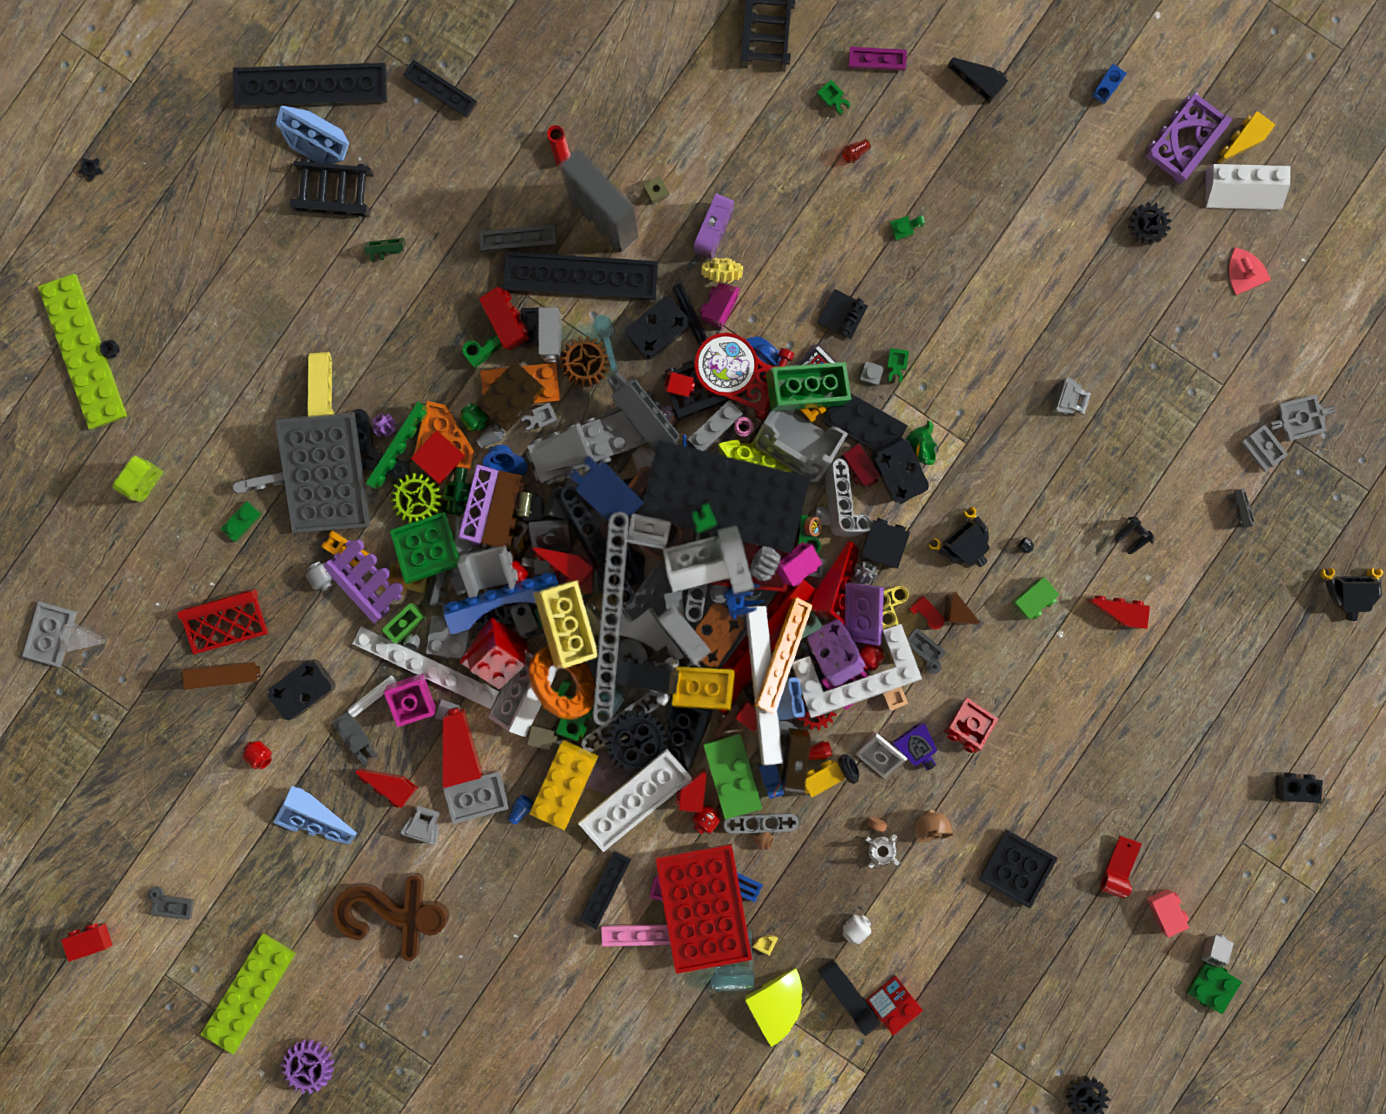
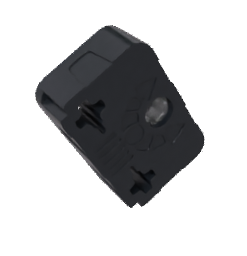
M665 296L627 327V337L645 359L651 360L689 329V319L671 297ZM650 317L652 319L656 318L654 325L652 323L648 324ZM675 321H682V327L679 325L675 326ZM646 345H653V351H646Z
M897 438L871 453L873 463L881 475V480L888 495L894 502L902 504L928 490L929 483L909 441ZM882 454L886 455L885 463L881 461ZM908 462L912 464L910 470L905 469ZM898 488L902 489V490L900 491V493H901L900 496L897 495V493H898Z
M307 660L278 683L268 689L270 693L267 696L285 720H292L332 693L336 688V684L318 660ZM310 667H314L313 673L306 675L311 670ZM285 689V690L283 691V693L281 694V696L279 697V696H278L279 690ZM305 694L310 695L309 700L305 701L304 699Z

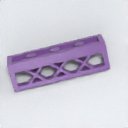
M478 464L475 468L458 535L459 539L471 542L470 545L478 547L482 542L499 474L498 470ZM479 471L488 473L487 480L483 484L478 477ZM481 488L483 491L482 500L477 501L474 491ZM476 506L479 512L477 518L473 520L469 510ZM470 524L474 528L472 537L464 535L465 527Z

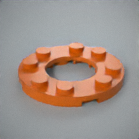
M549 646L538 651L531 659L529 665V680L531 689L542 706L556 716L565 719H576L589 712L595 704L594 689L596 688V683L586 662L564 668L573 676L577 689L575 696L572 699H567L566 697L558 696V693H555L549 685V668L554 666Z

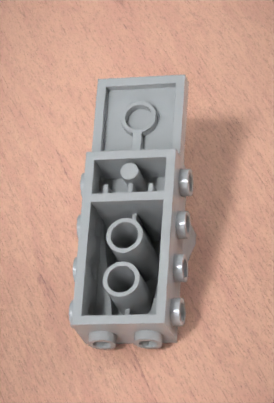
M624 411L601 420H596V418L588 419L585 421V425L581 426L578 423L568 427L564 433L554 432L549 435L548 439L543 441L542 438L531 441L532 445L527 446L529 451L526 454L529 462H533L536 469L533 470L536 480L550 485L558 482L557 479L563 476L569 478V474L574 469L577 471L582 470L583 472L590 470L583 461L588 455L596 463L601 461L608 463L616 455L648 444V441L640 436L636 426L626 418Z

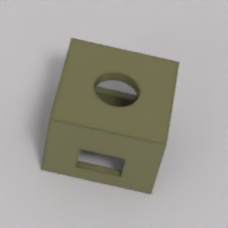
M661 176L643 185L652 204L669 196V191ZM658 185L660 191L654 192L653 186Z

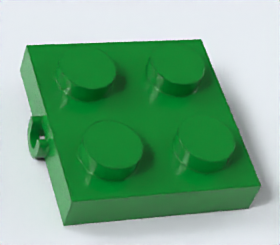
M1204 962L1186 992L1198 999L1199 1003L1205 1007L1209 1006L1223 1015L1242 981L1229 974L1225 968H1218Z

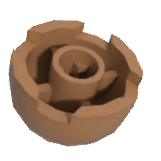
M935 810L924 811V815L918 817L915 821L914 837L918 843L932 842L933 839L938 838L943 840L953 836L950 820L942 813H935Z

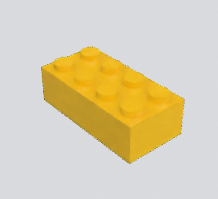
M563 740L530 811V815L565 830L598 759V755Z

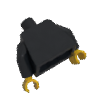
M970 507L969 509L973 515H968L966 511L963 512V516L968 520L942 542L944 546L940 545V541L937 538H933L938 543V546L932 547L929 544V548L938 550V553L949 562L959 565L966 563L969 566L976 563L978 567H982L987 563L984 554L990 549L988 545L989 532L988 527L981 518L975 515L976 509Z
M1373 567L1369 568L1367 576H1336L1335 579H1333L1335 575L1333 568L1328 569L1329 576L1326 575L1324 569L1320 571V576L1323 579H1327L1325 583L1334 604L1343 612H1346V619L1349 621H1358L1359 612H1370L1373 605L1382 597V585L1379 577L1383 575V571L1380 568L1376 569L1375 573Z

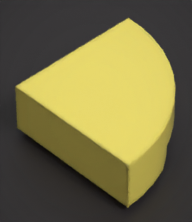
M773 935L762 936L753 943L752 948L770 956L778 937Z

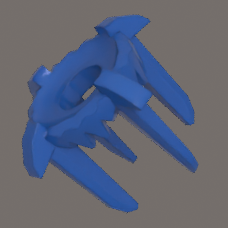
M753 583L754 588H759L758 584ZM730 586L728 591H725L723 594L730 610L729 615L737 620L736 615L752 613L757 610V607L747 608V606L761 604L764 600L744 601V597L753 593L741 592L735 594L733 586Z

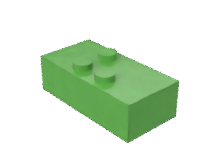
M740 732L704 742V749L725 820L762 809Z

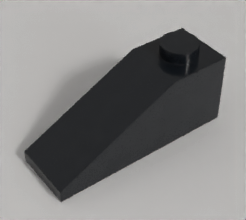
M954 57L947 66L989 104L1009 81L1003 72L997 71L995 68Z

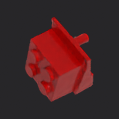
M491 617L478 633V637L461 657L459 663L500 690L525 666V654L528 652L527 640Z

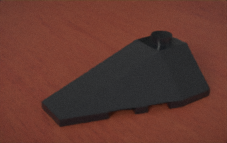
M671 696L666 713V720H668V751L689 773L709 725L713 709L675 707L672 705L673 696Z

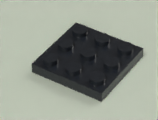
M1005 829L978 880L1031 909L1058 858Z

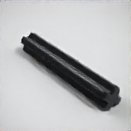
M678 283L673 286V291L684 314L689 319V325L699 346H701L708 338L682 283Z

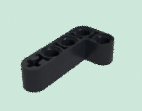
M833 958L817 970L854 1019L856 1026L865 1037L881 1025L876 1014Z

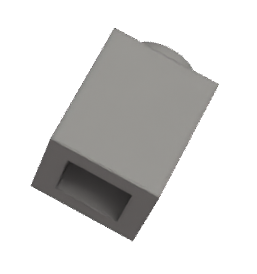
M1219 934L1206 938L1201 960L1218 968L1228 965L1233 943L1228 941L1225 936Z

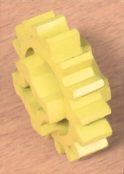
M713 258L711 262L705 261V263H702L701 275L715 283H730L733 279L739 280V278H742L743 266L740 263H735L736 261H732L730 258Z

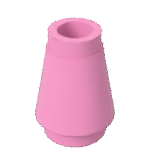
M741 417L736 420L734 429L738 435L748 436L753 431V422L747 417ZM740 426H746V431L742 432Z

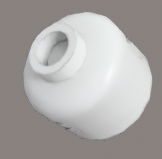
M853 915L844 923L842 934L849 943L860 944L871 934V923L864 915L862 917Z

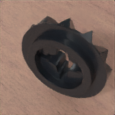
M847 754L841 755L838 760L841 772L849 783H857L860 775L857 764Z

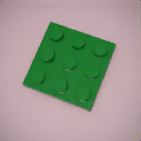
M445 512L390 530L406 584L458 567L457 563L460 557Z

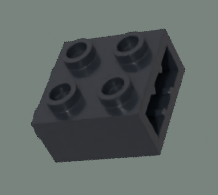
M881 518L872 520L871 529L867 532L859 557L898 569L910 532L906 531L905 526L895 524V527L888 525V521Z

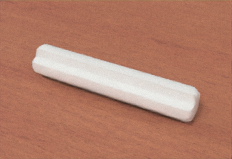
M389 676L348 708V713L352 717H356L384 695L386 685L395 683L397 680L393 676Z

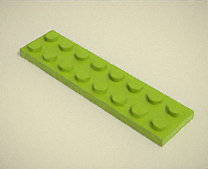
M73 273L38 286L88 429L93 430L126 418L127 414L107 358L100 351L101 341L77 275Z

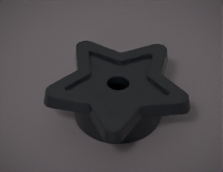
M83 158V163L78 173L86 175L90 182L93 181L96 175H102L103 171L99 168V158L94 160Z

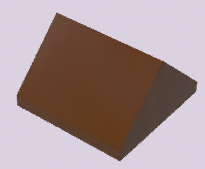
M957 592L946 594L944 621L972 625L980 623Z

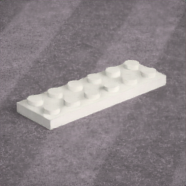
M666 749L583 817L578 824L604 852L692 780V777Z

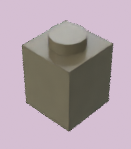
M532 725L527 745L551 750L552 746H556L558 735L555 734L556 729Z

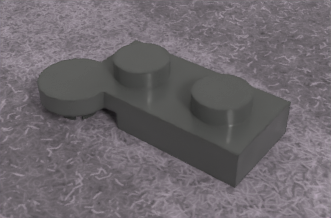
M915 627L907 637L909 646L927 661L926 670L928 673L937 674L941 670L939 659L943 657L946 651Z
M154 886L148 890V898L154 902L151 909L152 915L186 920L192 918L194 899L164 895L163 889L159 886Z

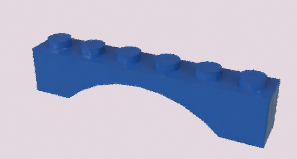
M555 572L551 574L546 573L534 579H526L521 583L515 584L514 589H510L509 585H506L501 589L489 590L476 597H467L465 600L453 601L443 606L444 617L451 635L470 629L483 614L498 606L513 602L536 603L533 593L559 585Z

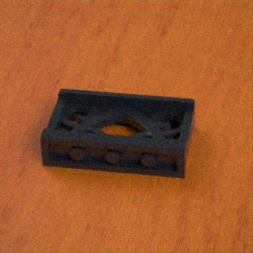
M693 360L683 363V367L679 369L672 367L665 370V374L662 375L664 383L668 371L687 375L686 373L692 370L693 372L690 377L694 378L693 382H695L697 377ZM694 389L692 393L700 394L701 400L695 401L694 397L696 395L691 396L690 393L689 397L684 396V408L680 409L674 395L675 393L668 392L678 420L731 400L714 394L713 397L709 398L704 391ZM746 390L735 396L741 397L746 395Z

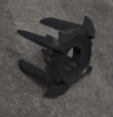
M1129 517L1130 522L1115 537V541L1118 543L1133 531H1137V534L1140 533V537L1126 550L1127 554L1130 555L1148 542L1153 544L1155 538L1150 530L1147 531L1140 524L1141 521L1137 517Z

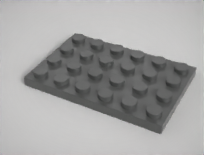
M355 413L275 419L292 533L369 527L370 519Z

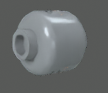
M320 561L309 566L305 576L314 590L321 589L325 591L332 586L331 582L334 579L323 566L325 563H320Z

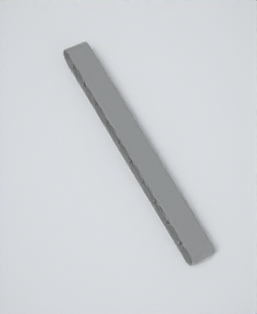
M623 512L613 514L609 521L594 720L598 725L608 724L612 719L614 709L629 518ZM616 516L623 517V526L619 527L614 523ZM618 535L623 539L621 546H616L613 543L614 536ZM613 555H618L621 558L620 565H614L611 562ZM617 575L620 580L619 584H612L609 579L610 576ZM610 594L617 596L618 602L616 604H611L608 601ZM608 614L615 615L616 622L609 623L606 616ZM605 634H613L615 641L612 643L607 642ZM603 654H612L613 661H605L603 658ZM602 673H610L612 679L605 681L602 678ZM603 691L608 692L610 699L603 700L600 697V693ZM606 711L608 713V718L601 719L599 717V712Z

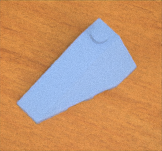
M293 786L287 793L273 823L291 831L297 832L298 829L309 831L308 835L312 836L322 834L328 840L349 845L356 836V832L311 794Z

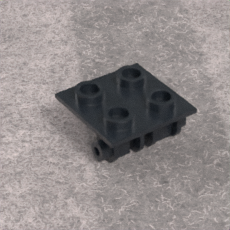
M834 289L817 323L851 340L868 305L864 304V301L860 298L856 300Z

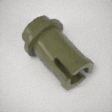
M520 492L519 506L516 509L517 516L529 517V514H531V493Z

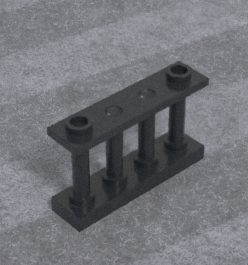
M746 0L740 68H748V62H752V60L782 62L781 71L785 72L786 65H790L791 53H787L790 15L791 9H795V0ZM757 4L787 6L786 17L756 15L755 12H752L753 6H757ZM751 24L785 25L784 36L754 33L755 31H751ZM754 41L784 44L783 55L753 52V50H749V46Z
M308 159L294 161V166L301 170L299 197L297 199H290V207L294 211L370 218L371 210L364 203L366 176H374V172L368 165L357 164V166L313 163ZM309 171L320 172L319 191L316 201H311L307 198ZM328 173L339 174L337 200L335 202H327L326 200ZM347 174L358 175L356 202L354 204H347L345 201Z

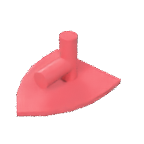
M1234 249L1229 263V279L1235 295L1271 280L1266 268L1257 257L1245 250Z

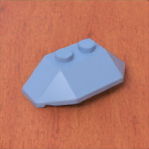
M287 106L280 107L276 125L280 128L291 149L316 163L334 164L344 160L349 142L342 129L310 111Z

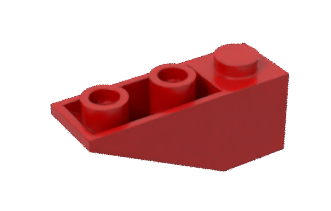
M534 547L533 549L535 551L534 556L542 562L547 560L551 564L549 568L557 574L562 572L566 576L564 579L567 582L577 581L578 586L593 568L575 554Z
M1094 595V598H1088L1087 600L1122 626L1148 629L1150 606L1144 605V601L1132 600V603H1125V599L1113 598V601L1106 600V596Z
M363 768L355 772L359 775L358 779L361 782L369 783L374 787L373 790L378 795L386 796L389 799L388 802L396 808L405 806L419 788L402 775Z

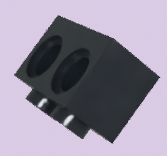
M1284 772V776L1277 775L1275 798L1283 801L1321 803L1323 780L1317 779L1316 775L1303 774V777H1296V773ZM1291 782L1292 788L1288 791L1287 784ZM1311 784V790L1307 792L1306 786Z

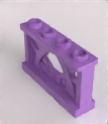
M1196 92L1191 97L1188 95L1181 103L1183 108L1173 113L1169 119L1172 121L1169 126L1164 125L1158 133L1160 136L1158 140H1153L1146 148L1148 153L1145 157L1174 177L1175 181L1179 184L1189 177L1233 120L1228 115H1223ZM1196 106L1201 110V119H1197L1198 113L1196 110L1194 115L1189 114L1190 107ZM1206 115L1210 116L1218 124L1205 120ZM1182 116H1184V119H1185V120L1178 122L1179 119H1180ZM1197 127L1195 138L1200 147L1190 145L1180 149L1178 130ZM1201 128H1204L1202 132L1207 133L1206 137L1200 136ZM1170 132V140H1166L1165 137ZM1162 145L1166 146L1167 150L1163 153L1168 154L1172 151L1173 155L1163 158L1159 155V147ZM1188 150L1191 152V157H1187L1186 153L1182 156L1181 153ZM1175 159L1182 171L1172 165L1170 161Z

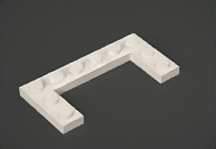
M901 624L882 631L895 668L824 693L810 656L792 662L796 678L799 679L801 692L811 718L922 679Z

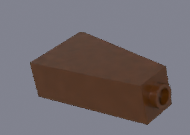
M255 662L182 670L184 690L257 682V677H261L260 666H255Z

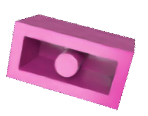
M802 542L792 550V553L786 554L779 560L780 563L776 570L783 583L796 586L807 575L814 573L822 562L813 546Z

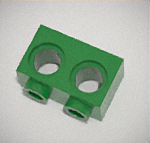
M594 709L576 719L561 718L556 733L576 741L580 737L583 738L587 729L584 724L586 719H591ZM575 723L578 727L577 732H569L568 724Z

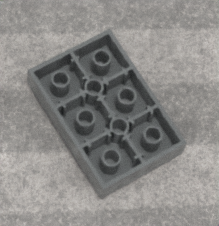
M577 148L560 164L562 168L561 174L565 182L564 185L569 193V201L576 209L578 207L581 208L586 220L594 222L596 230L602 236H607L609 244L615 250L619 249L623 252L639 237L634 206L586 155Z

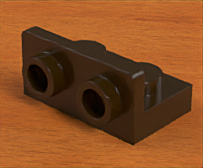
M516 518L515 529H511L509 535L512 536L510 548L506 547L507 552L511 553L513 561L520 562L532 542L529 525Z

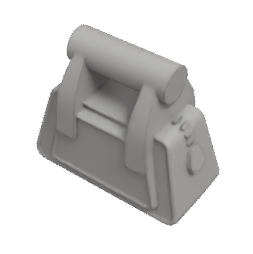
M1066 377L1060 382L1051 412L1062 415L1077 412L1084 415L1091 393L1082 390L1080 384L1070 377ZM1079 396H1080V397H1082V398H1081V401H1080V405L1078 406V405H1077V402H1078V399H1079Z
M418 805L415 816L409 818L401 830V834L435 845L438 843L439 837L437 819L440 812ZM421 815L430 817L432 819L431 821L421 819Z

